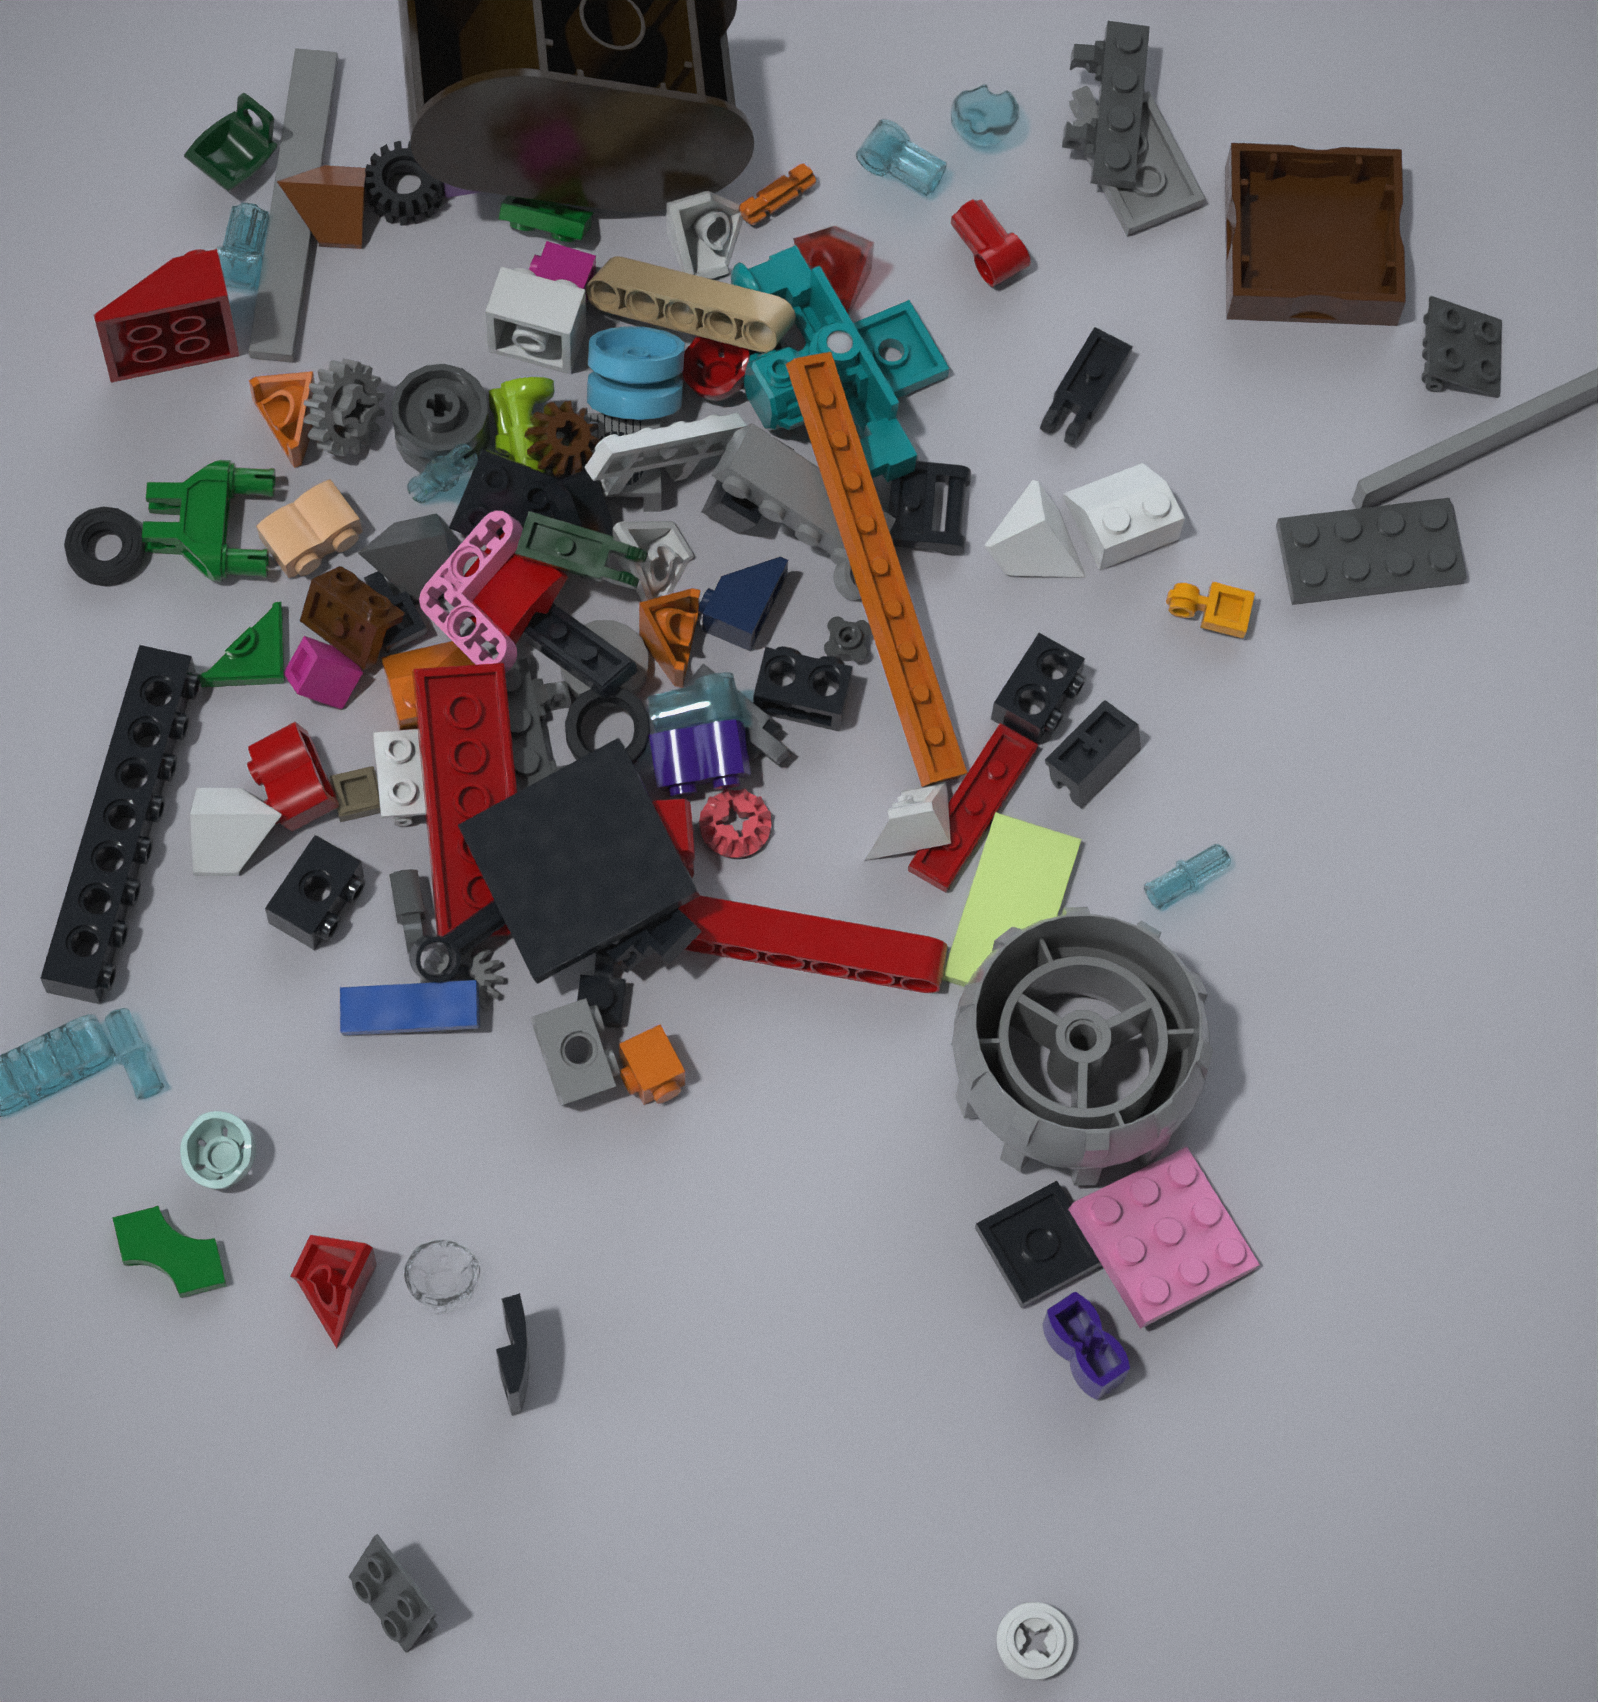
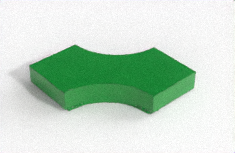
M159 1206L112 1217L124 1266L145 1265L163 1272L174 1283L180 1298L227 1286L215 1238L193 1239L176 1232L165 1221Z

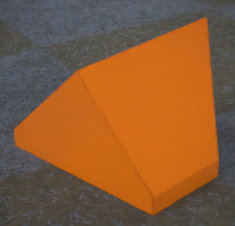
M310 371L256 376L249 380L252 400L292 466L296 468L303 463L310 441L308 433L313 427L303 422V418L310 414V408L303 404L304 400L312 399L313 392L308 386L310 383H315L314 373Z
M691 588L639 602V636L675 687L683 688L699 615L698 608L701 593L699 589Z

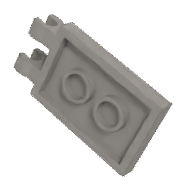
M1084 86L1071 93L1074 99L1069 101V106L1074 116L1078 119L1073 121L1072 126H1083L1085 123L1091 124L1092 118H1097L1098 106L1090 88ZM1150 91L1143 93L1136 178L1133 189L1101 185L1126 236L1201 207L1205 201V197ZM1087 158V160H1088V162H1089V164H1090V166H1091V168H1092V161H1093V159Z

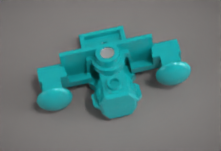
M796 245L770 255L768 261L749 269L743 263H737L731 272V284L785 299L794 309L796 315L795 324L806 341L803 350L796 351L791 347H785L779 350L773 349L769 352H758L749 357L744 378L746 396L764 428L769 431L782 427L791 430L805 424L786 364L794 358L831 352L856 430L861 437L860 443L872 479L883 475L888 483L913 472L918 454L896 418L899 407L897 398L947 378L950 368L910 300L853 323L822 268L817 266L812 268L811 271ZM886 347H892L901 353L902 358L897 361H887L880 356L879 351Z

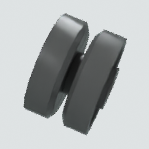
M448 364L423 366L409 373L397 386L391 402L396 448L405 463L419 473L437 478L457 476L473 468L478 461L482 449H487L490 441L487 395L478 379L463 368Z

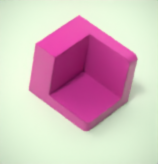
M306 636L302 638L284 671V675L298 695L338 709H342L363 674L356 663L335 647Z

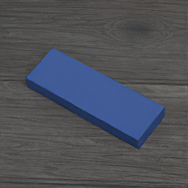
M477 980L340 987V1033L343 1036L480 1028L479 982Z

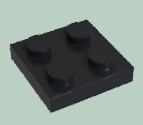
M1058 1181L979 1221L975 1226L978 1235L1021 1308L1102 1265L1068 1210L1071 1203Z

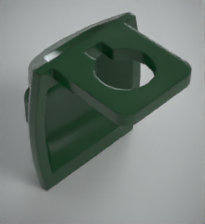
M242 93L237 98L236 112L228 114L205 130L186 151L184 157L211 180L229 192L253 176L276 150L277 144L272 141L274 116L249 95ZM248 109L260 118L263 126L260 125L257 128L253 124V119Z

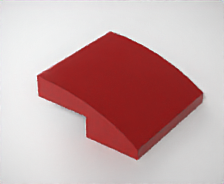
M505 532L499 536V539L504 537ZM486 548L484 552L490 554L491 550ZM514 552L472 601L516 645L534 613L547 614L568 576L559 569L517 557ZM479 557L468 569L464 577H469L476 573L480 564ZM475 616L468 617L475 624L477 623Z

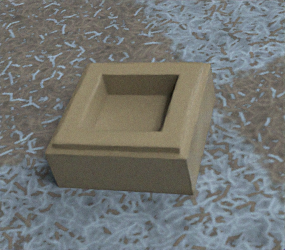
M374 766L329 776L339 803L337 811L340 823L381 813L378 782Z

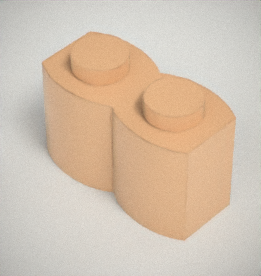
M331 479L312 487L293 503L274 511L256 526L259 539L288 578L298 574L305 576L312 573L320 566L321 559L325 555L334 551L340 553L348 550L358 541V535L363 532L360 518Z

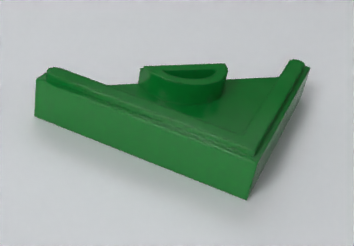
M274 602L272 608L252 628L246 629L225 650V654L207 672L201 674V688L284 684L282 602Z

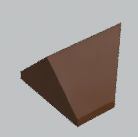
M323 165L277 181L318 241L320 247L362 249L366 168Z

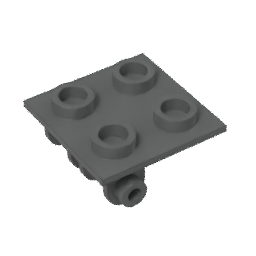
M1430 296L1428 313L1423 316V323L1426 325L1425 337L1422 341V345L1425 348L1422 351V357L1427 362L1424 363V372L1421 375V380L1426 383V389L1438 391L1443 388V383L1450 382L1499 398L1502 320Z
M376 1534L348 1577L352 1581L353 1589L358 1598L364 1603H368L380 1618L386 1635L391 1640L398 1642L406 1653L411 1649L420 1634L422 1637H426L438 1627L437 1622L434 1620L437 1615L435 1613L436 1610L381 1537Z

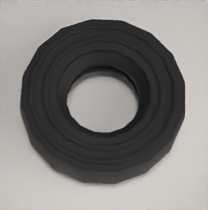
M103 506L89 509L75 518L67 529L64 548L68 564L78 577L90 584L110 586L122 583L135 574L143 562L145 542L142 540V529L131 515L119 508ZM109 532L117 535L122 541L121 551L110 560H97L88 552V544L98 533Z

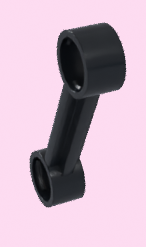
M495 900L488 903L444 936L430 934L419 938L413 944L409 954L410 965L415 974L431 982H444L451 979L460 967L462 955L506 925ZM431 943H444L449 952V963L440 974L431 975L421 966L422 951Z

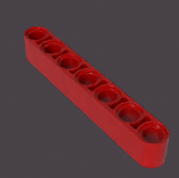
M702 895L678 908L702 931L684 949L687 951L921 993H935L941 989L948 946L944 941L934 937Z

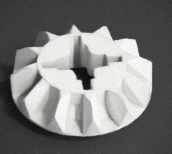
M1028 1602L1016 1606L1004 1616L997 1630L996 1650L1005 1668L1019 1675L1022 1679L1043 1681L1059 1673L1068 1663L1073 1651L1074 1638L1069 1622L1060 1611L1045 1603ZM1020 1626L1025 1631L1029 1630L1033 1635L1038 1634L1040 1631L1044 1632L1047 1628L1050 1629L1042 1643L1048 1658L1035 1649L1029 1653L1020 1654L1026 1642V1637L1023 1635L1024 1631Z

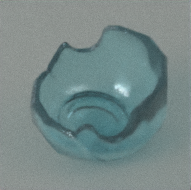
M983 84L973 90L962 91L954 99L951 105V124L954 130L970 143L991 147L998 145L1011 133L1019 119L1020 106L1013 94L1008 90L1000 94H994L989 91L986 84Z

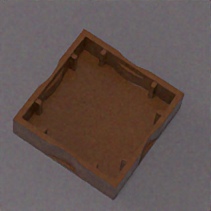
M1231 143L1225 165L1226 320L1398 326L1406 303L1405 252L1400 234V213L1403 205L1402 149L1339 147L1315 150L1293 145Z

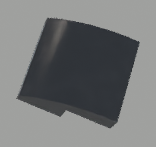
M520 1293L501 1299L504 1323L511 1345L496 1349L499 1374L512 1416L521 1414L529 1379V1348L525 1314Z

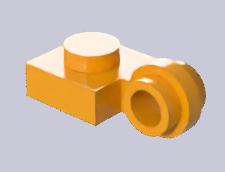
M1213 581L1209 587L1207 597L1199 595V588L1188 583H1176L1173 589L1168 591L1166 603L1169 605L1168 611L1172 615L1181 618H1192L1196 611H1204L1200 628L1244 638L1248 628L1255 592Z

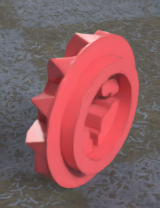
M727 788L714 797H709L706 805L700 812V833L705 843L714 852L730 858L746 857L757 852L768 840L771 832V812L768 811L761 796L757 797L749 793L746 788L741 790H729ZM730 808L737 812L739 818L747 817L749 819L745 820L742 824L741 837L738 836L737 831H734L732 825L722 824L728 821Z

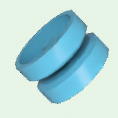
M616 327L597 332L589 340L588 366L593 372L588 375L587 403L592 409L600 413L622 419H655L674 414L682 406L683 380L678 374L683 371L685 343L674 334L649 327Z

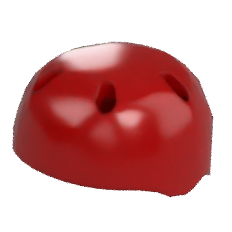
M696 336L684 352L682 374L686 384L700 397L711 401L726 400L734 396L744 387L745 371L750 357L749 349ZM723 352L724 357H719L720 353Z

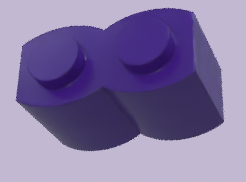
M737 719L712 722L649 735L656 786L660 790L669 791L670 797L696 794V786L713 783L714 789L737 787L741 785L740 778L751 776L743 722Z
M1073 1292L1047 1309L1042 1323L1044 1335L1051 1348L1063 1359L1070 1362V1369L1076 1383L1087 1395L1098 1400L1124 1382L1130 1369L1126 1352L1112 1335L1102 1330L1097 1311L1085 1297L1077 1292Z

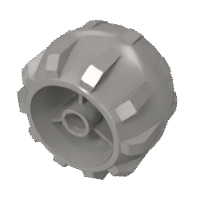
M1068 907L1063 909L1060 916L1040 920L1023 929L1011 927L994 940L992 952L972 974L968 984L964 987L954 1019L951 1045L953 1046L959 1078L955 1098L964 1118L979 1117L983 1124L1004 1142L1000 1157L1001 1161L1020 1172L1029 1159L1032 1158L1051 1166L1070 1168L1074 1186L1097 1185L1102 1168L1129 1162L1135 1158L1149 1165L1165 1152L1171 1135L1192 1112L1205 1085L1213 1047L1210 1046V1031L1204 1003L1208 996L1199 974L1189 972L1179 957L1159 939L1162 932L1142 920L1137 925L1115 917L1090 914L1088 907ZM1062 995L1085 996L1105 1002L1121 1013L1105 1020L1098 1013L1090 1010H1075L1061 1018L1037 1002ZM1011 1026L1050 1050L1047 1059V1074L1057 1088L1071 1093V1107L1044 1097L1023 1078L1015 1065L1010 1051L1008 1031ZM1141 1034L1149 1054V1075L1134 1092L1122 1100L1103 1107L1087 1108V1090L1091 1089L1098 1082L1108 1050Z

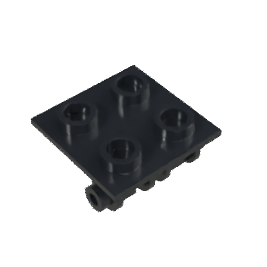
M495 447L492 452L483 448L449 525V529L468 536L486 515L494 511L506 512L519 521L522 527H524L528 512L550 517L552 510L543 487L561 479L511 460V454L504 449ZM502 527L496 532L498 536L504 533Z

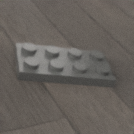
M1450 498L1278 518L1276 523L1292 605L1464 584L1467 578Z

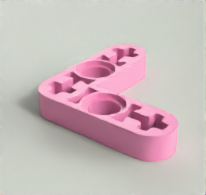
M494 511L486 515L425 584L421 590L419 602L423 612L476 665L504 663L506 673L516 662L517 647L472 601L516 551L523 530L520 522L506 512ZM500 527L505 532L504 537L501 539L496 534ZM484 544L486 545L485 547L491 550L490 554L481 550ZM478 556L480 560L478 570L472 576L464 577L463 568L465 563L470 558ZM444 594V598L455 608L450 612L442 608L438 601L440 595ZM475 616L477 623L474 631L468 636L461 637L460 626L467 617ZM485 641L496 646L499 654L495 659H492V654L481 646Z

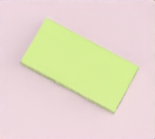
M995 812L942 980L965 987L972 974L992 952L994 940L1011 927L1023 929L1040 920L1058 916L1082 839Z

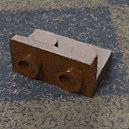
M339 566L311 580L299 621L365 670L376 664L386 630L401 623L404 612L392 604L388 598L379 594L357 578L353 572Z

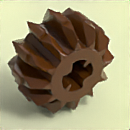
M571 400L564 401L560 408L554 402H549L544 406L543 413L537 411L531 416L530 421L534 427L528 428L525 431L524 437L535 443L527 449V455L535 456L539 454L542 458L538 462V469L544 470L549 464H552L554 477L562 476L566 469L571 475L582 471V465L588 463L593 455L592 450H595L596 445L601 441L597 437L590 435L598 429L599 423H586L584 420L587 416L588 408L583 407L577 413H574ZM562 432L565 436L557 439L556 434ZM567 438L569 440V444L567 446L560 443L562 440H565Z

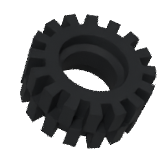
M401 141L394 142V150L392 151L389 150L387 144L380 148L381 157L374 152L370 157L371 165H366L365 184L370 207L374 206L375 214L381 217L385 213L386 222L393 224L395 217H399L400 226H408L407 218L413 217L415 224L421 223L422 213L428 218L434 215V206L439 208L442 203L441 196H444L443 182L435 179L420 167L412 154L410 141L408 142V148H402ZM400 173H412L421 180L420 187L414 192L407 194L391 191L388 187V182L391 177Z

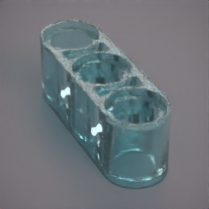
M96 1015L81 1016L0 1055V1117L15 1113L103 1070L114 1062L117 1055Z

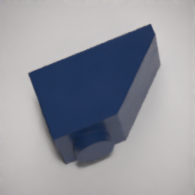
M777 557L721 576L715 590L708 588L700 602L698 612L703 614L702 631L751 652L787 579L788 560L783 557Z

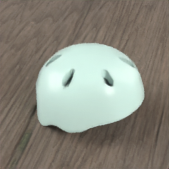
M222 1111L207 1112L199 1116L183 1136L180 1146L181 1162L185 1172L196 1183L211 1189H225L242 1180L250 1171L256 1155L254 1135L246 1124L237 1116ZM223 1128L228 1130L227 1137H224ZM200 1140H203L207 1144L205 1147L199 1145L198 1142ZM206 1166L202 1170H196L197 1167Z

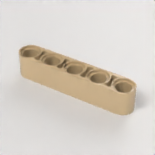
M620 256L610 258L586 285L587 298L593 306L601 311L758 352L772 351L793 326L796 319L795 311L791 304L779 296Z

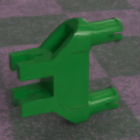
M217 460L203 467L184 482H147L146 502H149V513L180 515L179 522L143 521L142 540L145 542V552L182 555L211 581L223 582V579H227L228 575L262 576L267 578L268 568L266 566H269V550L229 548L227 535L231 498H234L235 494L274 497L275 487L273 486L276 484L275 468H238L231 460Z

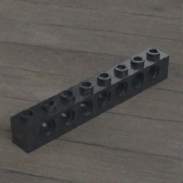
M139 645L40 977L46 993L100 1004L104 990L110 991L112 989L116 975V964H112L116 948L122 949L124 947L128 934L129 924L124 921L128 906L134 907L138 901L141 881L137 879L141 864L147 865L153 847V838H150L149 834L153 822H160L165 806V797L161 796L165 781L171 782L174 777L177 765V756L173 755L177 740H184L188 728L189 715L185 714L188 700L196 699L200 687L201 675L196 673L192 656ZM167 695L171 697L170 701L163 706H153L150 704L151 700L156 696ZM151 735L159 738L158 742L151 747H141L138 745V742L143 737ZM141 776L147 779L146 783L139 788L132 789L125 786L133 777ZM127 817L135 820V823L126 830L113 828L114 824L121 818ZM119 859L123 861L122 866L116 871L105 872L101 870L102 865L108 860ZM107 901L111 903L109 909L102 914L88 912L91 905L95 902ZM85 943H95L98 945L97 951L91 956L81 957L76 955L78 948Z

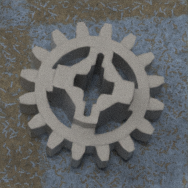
M344 358L342 362L332 360L329 364V370H318L320 382L318 384H309L308 387L313 392L312 399L304 400L303 405L310 408V414L303 418V422L313 426L308 433L309 439L317 440L316 447L318 449L344 457L347 456V453L357 455L360 451V444L365 446L371 444L369 433L371 431L379 432L380 427L375 421L377 416L385 415V410L379 408V401L385 397V392L376 390L381 382V378L371 375L373 370L371 366Z

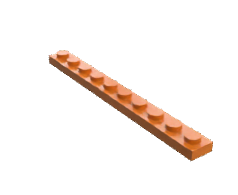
M826 352L794 358L786 364L921 786L924 787L959 778L967 774V770L832 353Z

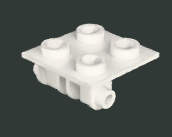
M418 729L373 732L381 818L390 817L394 819L396 826L412 824L413 816L426 815Z

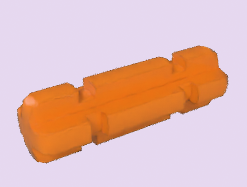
M804 163L799 164L788 172L789 177H786L784 174L757 192L756 196L758 198L754 199L751 196L741 203L739 211L745 222H748L750 225L757 224L767 217V211L772 214L799 195L798 190H801L803 193L815 185L816 178L811 168L807 167Z

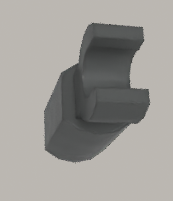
M414 869L401 870L389 874L397 923L403 924L408 954L413 944L423 937L421 920L426 919L418 870Z

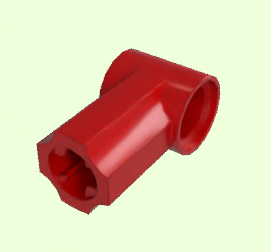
M982 199L968 201L951 216V225L974 254L976 268L989 286L994 287L1030 266V256L1022 240L1013 232L1007 234Z

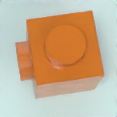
M661 1024L619 1044V1059L624 1068L619 1070L620 1076L630 1095L638 1093L643 1105L654 1100L657 1104L664 1103L681 1092L680 1088L685 1086V1070Z

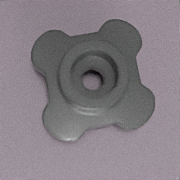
M839 616L831 618L827 625L830 637L829 641L824 645L825 654L846 662H860L864 660L868 654V650L865 647L866 637L871 634L869 623L865 620H859L856 623L844 621ZM845 636H850L852 640L850 642H845L843 638Z

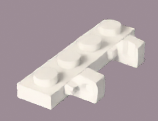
M739 413L723 416L713 414L703 420L688 423L679 421L668 427L653 430L652 428H644L636 433L623 436L609 435L598 442L595 447L596 451L586 464L585 469L593 481H599L605 490L606 496L620 493L635 472L664 467L674 482L684 480L689 477L701 459L722 455L735 431L745 427L746 424Z

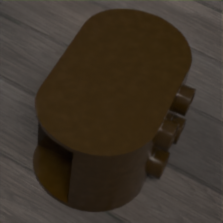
M398 0L411 150L420 167L443 183L465 190L619 212H651L667 209L668 202L704 191L712 193L720 191L733 182L750 162L754 151L753 128L747 116L735 104L727 29L735 17L737 0Z

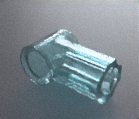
M888 119L879 120L855 153L860 165L870 173L881 177L889 174L926 197L930 193L932 194L939 185L947 166L945 161L911 142L907 132L897 123Z
M242 202L240 205L232 206L223 246L217 247L226 287L255 292L258 290L263 260L262 248L267 232L269 213L259 208L256 204Z
M729 672L710 674L697 679L694 682L695 685L648 696V707L655 732L694 727L724 720H742L743 716L734 674Z

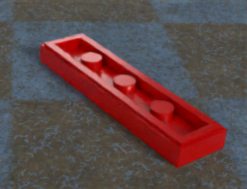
M999 723L948 803L951 844L918 850L908 866V871L947 893L992 823L995 812L998 813L1037 752L1038 744Z

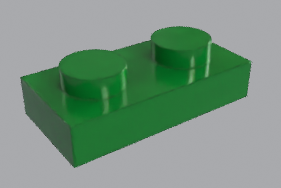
M507 196L501 203L499 219L509 221L510 226L518 230L534 231L536 228L551 232V236L557 240L574 242L576 239L582 240L590 230L594 212L555 202Z

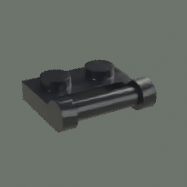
M916 461L913 472L891 481L888 514L896 519L890 530L894 547L936 550L951 556L961 555L965 552L966 538L962 535L965 489L971 482V469L962 465ZM936 482L945 483L948 486L944 532L932 531Z

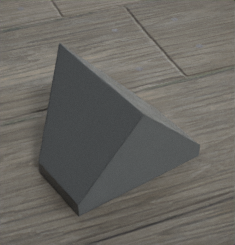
M437 513L395 522L358 552L362 558L402 592L407 591L414 605L420 604L421 590L450 557L445 533ZM444 594L440 595L438 600L443 599Z

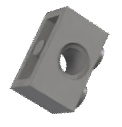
M585 998L530 1017L559 1105H565L616 1087L613 1077L620 1075V1071L612 1049L605 1051L603 1049L598 1033L605 1031V1027L597 1005L589 1007ZM573 1037L584 1039L589 1046V1055L580 1064L572 1063L565 1054V1046Z

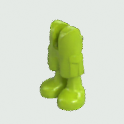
M524 377L501 383V388H494L489 391V408L494 415L498 435L495 436V445L508 451L511 454V460L546 473L545 469H538V462L542 459L539 454L535 456L527 455V449L535 443L526 439L524 435L528 428L534 427L530 421L534 406L547 402L553 397L555 393L554 380L546 377Z

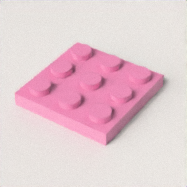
M1188 1147L1073 1202L1068 1209L1140 1329L1255 1271L1260 1265Z

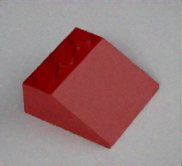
M196 249L187 252L184 256L172 258L94 314L111 383L239 356L227 289L217 249L209 251Z

